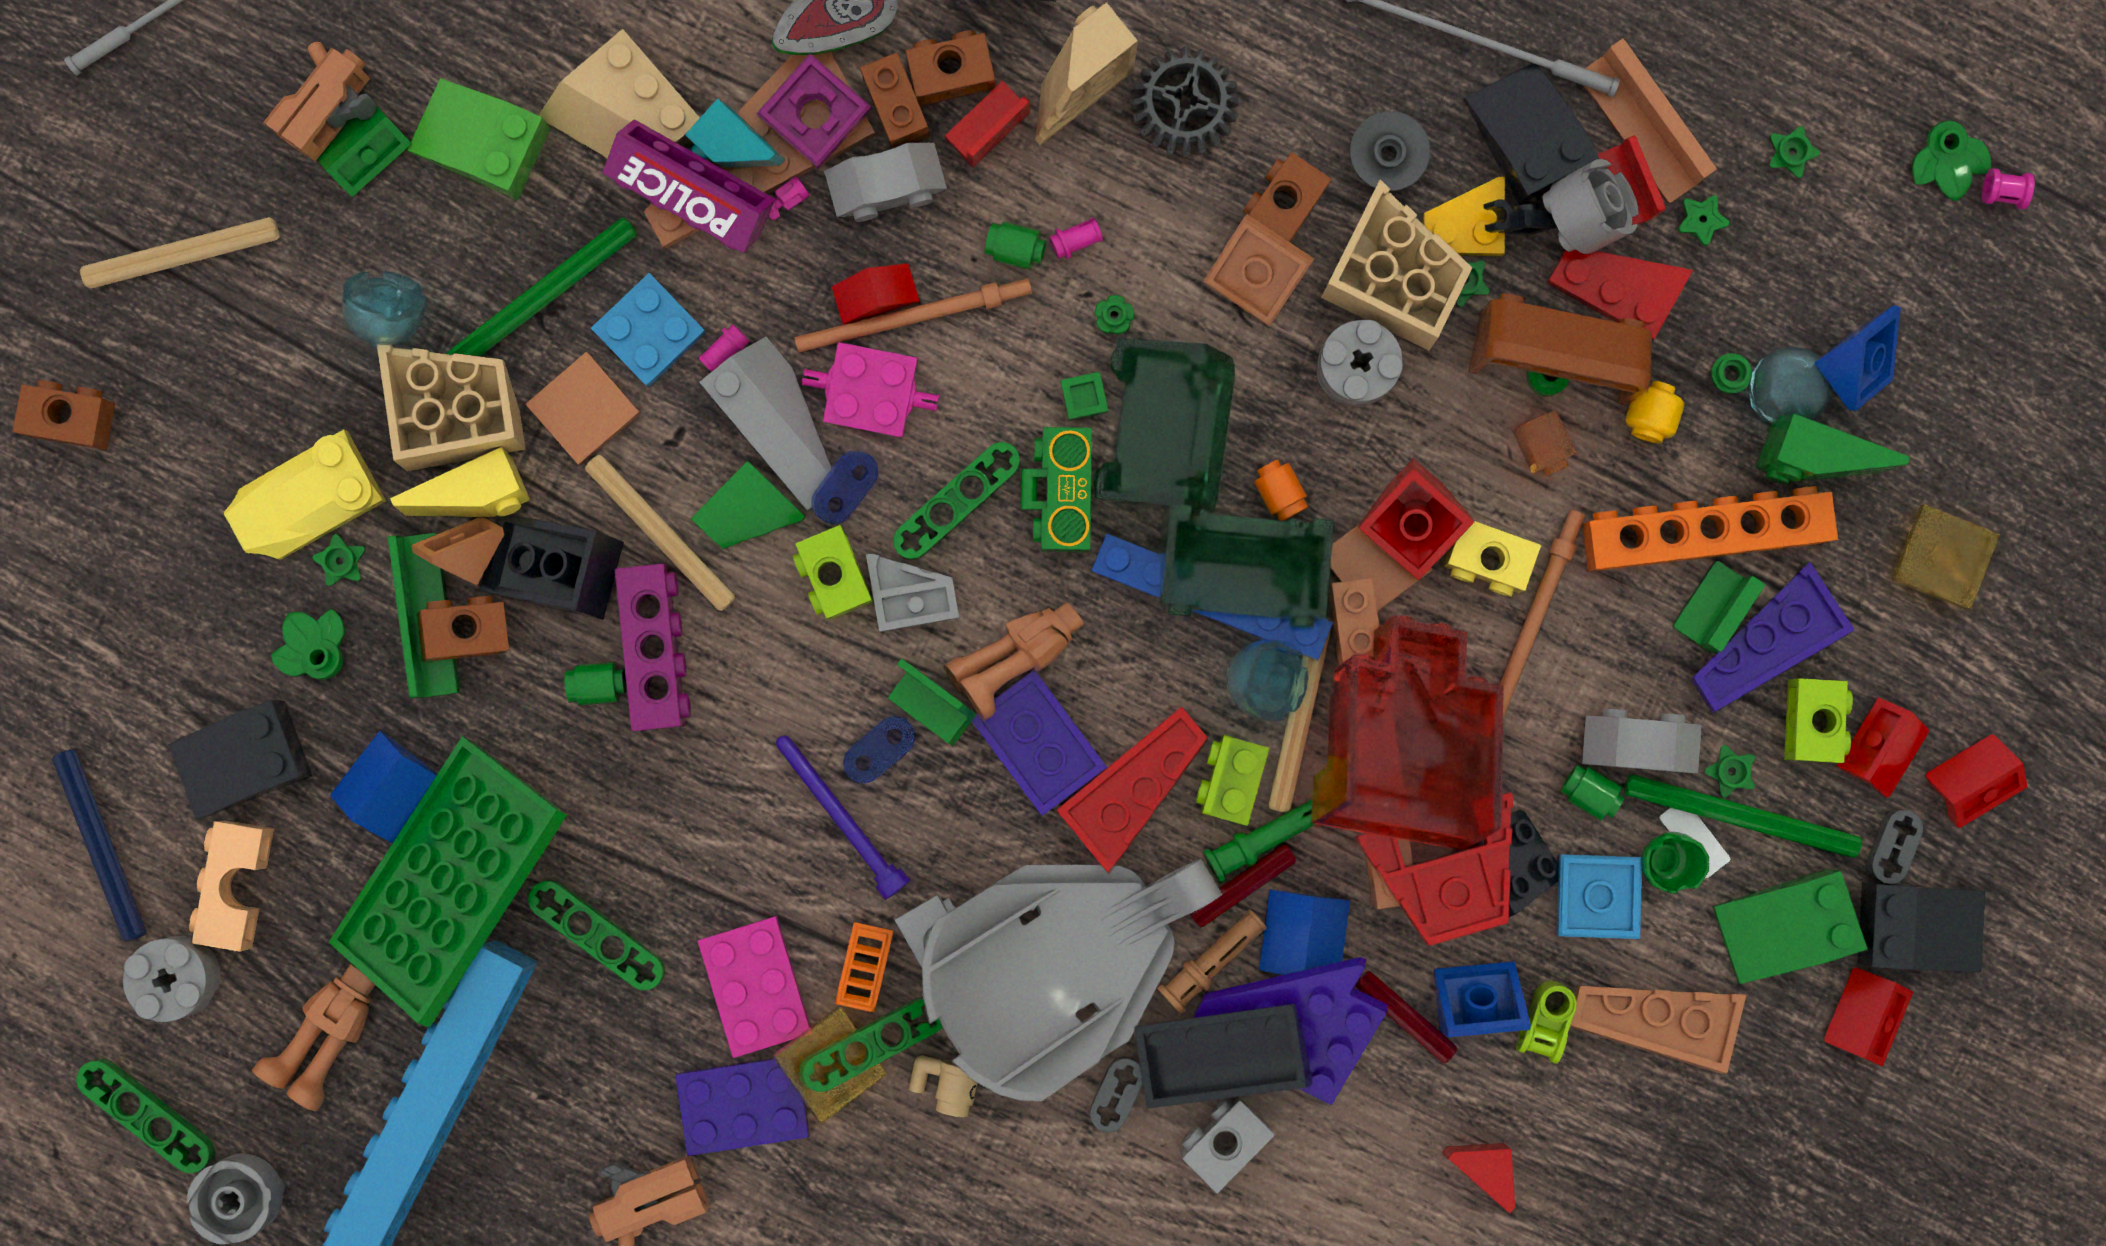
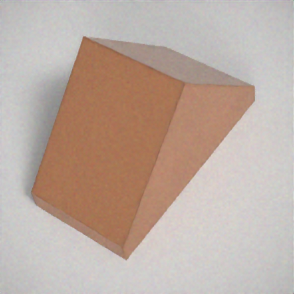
M479 517L415 543L411 547L413 553L431 564L477 585L500 544L504 532L501 526L485 517Z

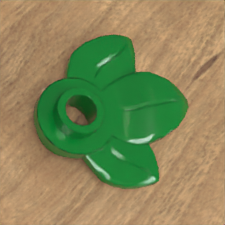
M1942 121L1930 130L1926 141L1927 146L1916 154L1912 164V175L1915 185H1923L1935 180L1937 186L1947 198L1952 201H1958L1968 191L1973 179L1972 173L1986 174L1991 169V157L1984 143L1979 139L1968 137L1965 128L1955 121ZM1951 134L1953 136V144L1947 149L1944 140L1947 135Z
M330 609L316 621L313 617L303 612H290L282 626L283 639L286 644L271 654L272 662L276 668L291 677L307 674L317 680H326L338 674L343 665L342 652L339 646L345 635L344 622L335 610ZM324 652L323 662L317 665L318 657Z

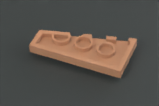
M1591 986L1576 987L1574 995L1577 1002L1576 1011L1570 1028L1720 1074L1728 1073L1746 995L1634 990Z

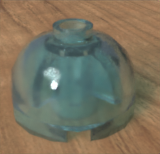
M382 271V278H369V272H362L350 277L343 285V319L351 332L367 343L376 347L377 345H396L410 339L422 324L426 297L422 296L420 284L407 276Z
M1786 347L1770 352L1757 362L1747 391L1751 406L1761 419L1774 424L1789 415L1797 414L1814 420L1824 412L1832 398L1833 388L1814 364L1820 358L1819 355L1805 348Z
M1258 639L1243 646L1233 656L1227 674L1228 691L1237 707L1254 718L1278 722L1285 719L1282 717L1289 711L1295 712L1300 707L1306 694L1309 677L1307 668L1301 666V660L1298 657L1303 656L1300 649L1290 642L1273 639Z

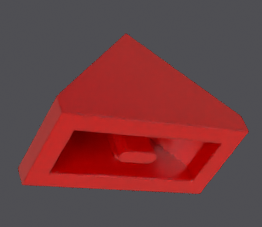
M908 263L866 268L832 286L843 325L920 303Z
M1505 1143L1447 1146L1442 1153L1508 1213L1515 1209L1512 1149Z

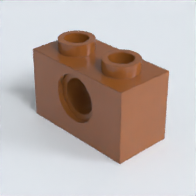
M972 30L954 34L952 40L937 43L935 39L922 40L914 43L913 49L906 50L914 92L919 106L991 91L996 87L985 33L976 34ZM953 58L961 63V67L953 74H946L939 69L942 61Z
M898 52L861 66L860 70L891 149L906 143H918L930 138L927 123Z
M1292 152L1285 162L1279 158L1276 160L1265 177L1271 183L1263 195L1256 191L1243 210L1244 213L1250 215L1289 242L1292 241L1332 180ZM1278 192L1289 193L1294 199V206L1290 209H1281L1275 204L1273 196Z
M38 380L36 387L21 384L13 433L31 438L107 450L116 403L103 399V391L77 387L76 393L62 391V384ZM69 404L71 416L66 422L61 423L59 412L63 406Z
M492 596L469 598L468 605L452 607L451 600L427 602V609L420 610L417 613L422 662L505 654L509 651L504 602L493 603ZM463 617L472 623L473 634L470 638L462 639L453 633L452 622L454 619Z

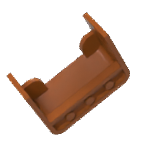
M1507 293L1500 294L1499 299L1491 300L1480 311L1468 373L1477 374L1487 364L1492 363L1620 390L1617 404L1626 405L1648 392L1651 379L1652 332L1644 329L1645 323L1642 321L1622 318L1620 323L1530 305L1524 303L1525 298Z

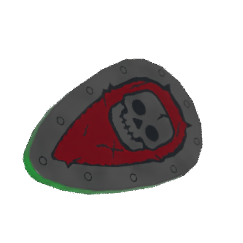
M794 0L776 25L772 37V45L776 51L783 54L817 55L860 44L880 35L891 25L897 12V0Z

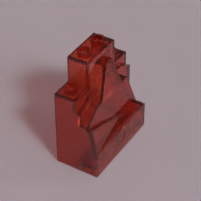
M1393 616L1374 630L1373 656L1366 654L1353 655L1334 669L1333 694L1330 695L1327 762L1321 771L1313 775L1311 823L1464 850L1501 830L1504 686L1490 684L1487 679L1482 677L1466 678L1467 632L1453 630L1450 625L1445 623L1424 624L1414 622V619L1410 616Z

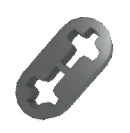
M1897 809L1890 811L1884 816L1866 864L1869 875L1875 881L1895 884L1902 881L1907 875L1923 833L1922 820L1917 814L1909 810ZM1906 818L1905 825L1911 828L1908 835L1901 834L1897 844H1895L1899 831L1893 828L1894 822L1903 821ZM1894 849L1891 863L1896 865V870L1894 872H1887L1883 876L1884 868L1879 866V861L1881 859H1888Z
M1123 1056L1113 1060L1103 1077L1090 1107L1091 1121L1100 1131L1107 1133L1117 1131L1123 1126L1143 1084L1140 1064L1134 1058ZM1126 1065H1130L1133 1067L1132 1074L1137 1078L1134 1083L1127 1081L1120 1093L1115 1090L1119 1083V1078L1114 1072L1116 1069L1124 1070ZM1112 1096L1118 1098L1115 1112L1119 1114L1117 1120L1110 1118L1107 1124L1101 1122V1113L1097 1109L1099 1106L1107 1107Z

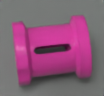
M1989 169L1983 181L1982 202L1992 204L1994 201L2015 204L2018 209H2026L2031 202L2034 192V175L2024 173L2022 176L2000 173L1999 169Z

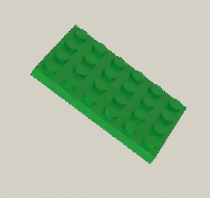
M462 736L328 943L418 1024L430 1028L567 814L475 742Z

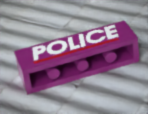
M635 119L617 132L602 174L613 179L620 187L638 193L650 200L651 204L655 207L668 210L684 219L692 228L705 231L719 239L724 246L738 250L743 254L760 238L775 202V198Z

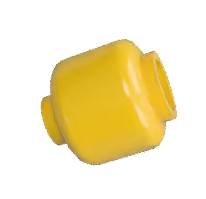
M1652 381L1647 393L1631 401L1626 415V424L1632 429V436L1644 441L1661 444L1663 439L1672 438L1676 434L1684 409V401L1674 394L1676 389L1674 386L1664 382Z

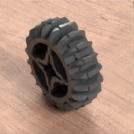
M1182 47L1180 58L1178 59L1175 58L1174 52L1171 49L1166 50V63L1164 64L1159 58L1153 57L1151 59V66L1154 71L1142 68L1140 77L1145 82H1135L1133 86V91L1140 96L1132 98L1131 107L1141 110L1134 115V122L1136 124L1148 122L1141 130L1142 137H1149L1155 133L1156 136L1152 146L1157 149L1163 141L1168 142V155H1173L1176 145L1182 146L1183 157H1189L1192 145H1195L1200 155L1205 154V140L1214 148L1218 147L1220 139L1217 133L1229 136L1231 128L1226 122L1237 121L1238 113L1230 109L1240 104V97L1230 95V93L1237 89V82L1232 80L1223 82L1229 76L1230 69L1223 67L1216 71L1215 68L1219 58L1213 56L1208 63L1204 62V50L1198 49L1195 58H1189L1188 47ZM1187 74L1185 81L1181 85H1165L1164 88L1158 87L1162 81L1170 76ZM1199 77L1204 79L1213 88L1218 105L1210 103L1211 98L1205 97L1199 92L1197 86ZM1191 86V104L1189 109H1185L1183 117L1179 118L1181 111L1180 100L1182 95H1186L1188 87ZM1152 99L1160 101V106L1171 111L1174 118L1172 127L1167 126L1158 117L1154 110ZM1206 116L1213 118L1203 128L1195 131H1183L1190 119H1205Z

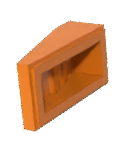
M854 922L835 1004L875 1013L894 930ZM859 937L883 941L882 947L879 949L858 944ZM856 953L879 957L878 964L854 960ZM852 969L875 974L874 981L852 977ZM848 986L871 990L870 998L847 993Z

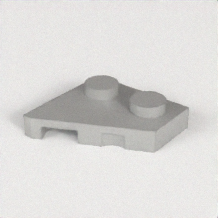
M875 554L866 555L879 632L960 618L952 577L886 559Z

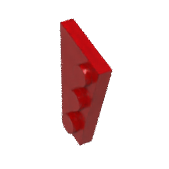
M1575 249L1572 252L1564 250L1546 283L1617 323H1620L1622 318L1644 322V329L1652 332L1653 341L1693 270L1599 251L1584 254Z

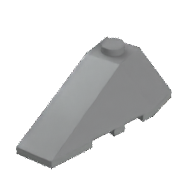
M767 337L730 356L699 382L807 511L839 486L794 370Z

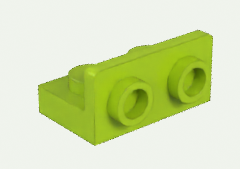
M1222 735L1220 742L1213 740L1206 763L1213 765L1209 781H1201L1195 802L1202 805L1200 813L1248 826L1270 748L1228 735Z

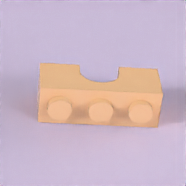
M224 820L214 821L213 828L208 829L204 841V850L208 852L206 868L201 869L197 879V891L201 892L199 906L193 910L189 923V930L193 933V944L240 952L252 949L260 908L244 906L237 902L231 891V882L234 875L242 868L251 870L267 868L274 828Z

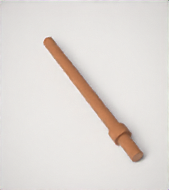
M1027 278L999 286L994 282L982 285V290L797 336L795 337L798 353L982 306H986V309L1002 306V301L1032 294L1030 281Z
M1570 509L1559 538H1554L1548 552L1551 558L1480 731L1482 735L1496 738L1567 561H1572L1577 546L1574 545V542L1585 517L1583 513Z

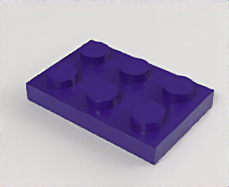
M1035 670L994 699L996 712L991 718L983 721L977 714L972 720V723L1041 816L1107 768Z
M798 1054L677 1073L675 1076L687 1156L808 1138L810 1132L803 1085L799 1077L800 1065Z

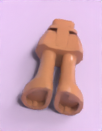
M1067 602L1054 611L1047 608L1042 612L1038 611L1005 623L1008 634L997 642L966 656L956 657L943 667L958 692L963 697H967L978 716L983 721H986L996 712L995 692L1003 684L1031 669L1040 671L1064 651L1067 644L1072 641L1071 634L1082 627L1084 622ZM1013 654L1012 656H1010L1009 658L1005 659L1004 661H1002V662H1000V663H998V664L992 666L993 664H995L996 662L1000 661L1001 659H1003V658H1005V657H1007V656Z
M351 963L342 977L336 976L333 981L322 987L302 1007L306 1017L287 1048L277 1057H263L252 1069V1072L271 1086L279 1089L289 1087L287 1095L293 1101L309 1110L318 1111L325 1099L323 1083L333 1062L347 1042L357 1043L361 1036L370 1005L367 1003L373 1000L369 994L375 984ZM322 1030L328 1033V1036L306 1070L291 1084L299 1066Z

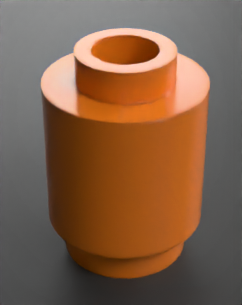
M1277 459L1257 470L1260 478L1255 480L1254 484L1271 515L1276 514L1279 522H1283L1308 508L1304 500L1307 495L1290 463L1281 466Z

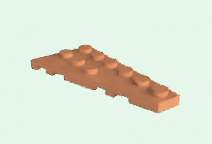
M831 52L813 55L850 88ZM791 55L737 112L785 159L780 166L723 168L713 161L711 162L766 194L778 189L793 177L797 176L799 178L816 168L756 114L808 55ZM813 100L803 106L800 117L804 125L812 129H818L828 121L830 111L825 103ZM867 117L858 124L825 163L876 136ZM650 204L643 211L664 249L700 231L689 226L684 219L668 210L659 209L653 204Z

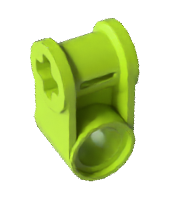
M1552 980L1542 982L1537 986L1528 1010L1531 1024L1530 1030L1519 1031L1516 1044L1518 1052L1525 1053L1528 1050L1549 1057V1061L1557 1064L1560 1061L1567 1043L1568 1031L1576 1011L1577 1002L1571 990L1563 984ZM1556 991L1562 992L1564 996L1562 1006L1558 1010L1548 1011L1545 1006L1548 995ZM1535 1038H1540L1549 1042H1544Z

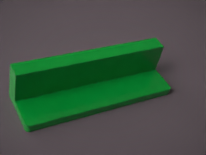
M438 533L408 537L388 536L410 698L423 699L461 693L456 659L422 662L417 613L420 610L427 609V602L448 600L444 570L413 553L411 545L435 536Z

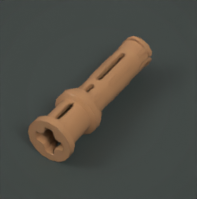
M1249 909L1244 916L1220 936L1194 962L1191 959L1189 961L1186 960L1182 964L1183 970L1166 986L1161 984L1157 989L1183 1015L1186 1012L1185 1006L1202 990L1207 992L1213 984L1211 979L1238 956L1258 935L1267 929L1266 925Z

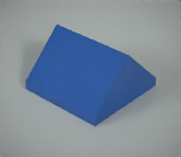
M1891 306L1854 330L1814 362L1849 410L1857 411L1893 380L1901 310L1899 306Z
M379 731L330 796L352 822L393 843L437 776V773L384 732Z
M1269 889L1265 917L1267 929L1263 932L1259 970L1286 975L1341 962L1343 960L1350 900Z
M1515 961L1434 969L1439 1031L1445 1036L1458 1037L1530 1030L1531 1024Z

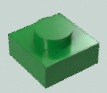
M1100 372L1060 380L1069 421L1108 413Z

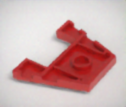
M1512 792L1473 802L1484 840L1483 845L1406 867L1394 826L1384 827L1355 836L1357 843L1426 945L1431 946L1508 923L1510 895L1509 847L1512 844V829H1510L1511 808H1513Z

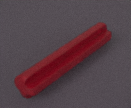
M1287 845L1279 846L1256 862L1255 865L1220 887L1219 889L1222 893L1220 897L1201 909L1190 913V916L1197 926L1204 927L1295 864V855Z
M1366 971L1360 976L1355 984L1359 991L1387 1004L1386 1014L1440 1062L1447 1063L1457 1052L1456 1045L1371 971Z

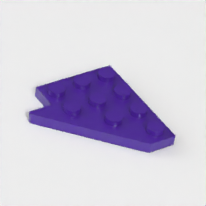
M1358 957L1205 993L1192 1018L1295 1004L1305 1040L1313 1085L1307 1088H1300V1090L1332 1105L1386 1015L1388 1005L1353 988L1366 965V959Z

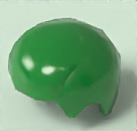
M1665 832L1651 839L1649 844L1644 847L1641 855L1642 873L1651 886L1670 894H1676L1678 891L1687 888L1696 889L1702 884L1709 872V855L1702 843L1689 835L1679 832Z

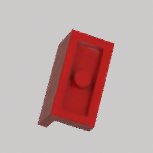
M1001 81L945 135V140L974 167L1030 113V101L1025 96L1020 99Z
M1635 135L1628 137L1621 145L1597 154L1599 159L1607 160L1612 164L1607 169L1614 175L1621 172L1633 190L1638 205V215L1632 217V225L1637 224L1638 226L1653 220L1666 210Z
M1878 697L1852 739L1848 755H1845L1844 763H1838L1837 767L1843 772L1870 784L1880 795L1889 798L1927 737L1929 729L1913 712Z
M1995 735L1987 736L1926 773L1927 782L1945 799L1949 819L1958 828L1963 827L2028 787L2023 762Z
M1853 968L1825 1034L1824 1041L1883 1067L1913 991L1860 968Z

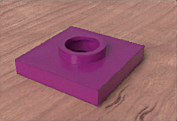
M809 54L756 114L805 159L819 169L872 108L812 54ZM813 100L825 103L830 111L828 121L818 129H812L804 125L800 117L803 106Z

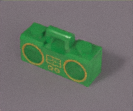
M1043 427V437H1035L1034 462H1042V469H1021V510L1042 511V518H1034L1033 542H1041V552L1090 553L1092 428ZM1037 479H1047V501H1037Z

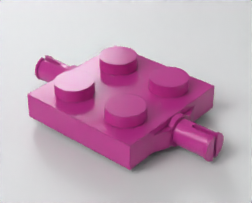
M840 342L837 345L834 364L828 373L805 368L804 376L818 378L819 380L802 378L803 386L825 389L827 402L823 422L903 437L906 420L913 407L936 412L937 404L923 402V400L939 402L940 395L916 391L915 373L918 358Z

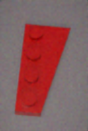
M1181 707L1057 809V812L1108 874H1110L1208 741V737Z

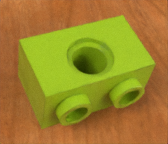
M841 525L795 543L799 553L792 555L801 578L805 576L810 578L814 591L809 592L808 596L817 615L824 613L826 619L830 621L874 602ZM828 564H837L842 570L840 581L832 586L824 585L820 578L821 570Z
M1788 679L1784 760L1844 763V757L1849 754L1851 747V736L1849 731H1846V715L1851 713L1853 704L1852 692L1847 690L1848 681ZM1818 710L1822 711L1827 717V725L1822 732H1818L1812 723L1813 715Z

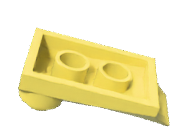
M343 429L334 435L321 437L313 447L240 488L232 503L224 511V515L246 553L262 554L281 560L386 502V499L349 432Z

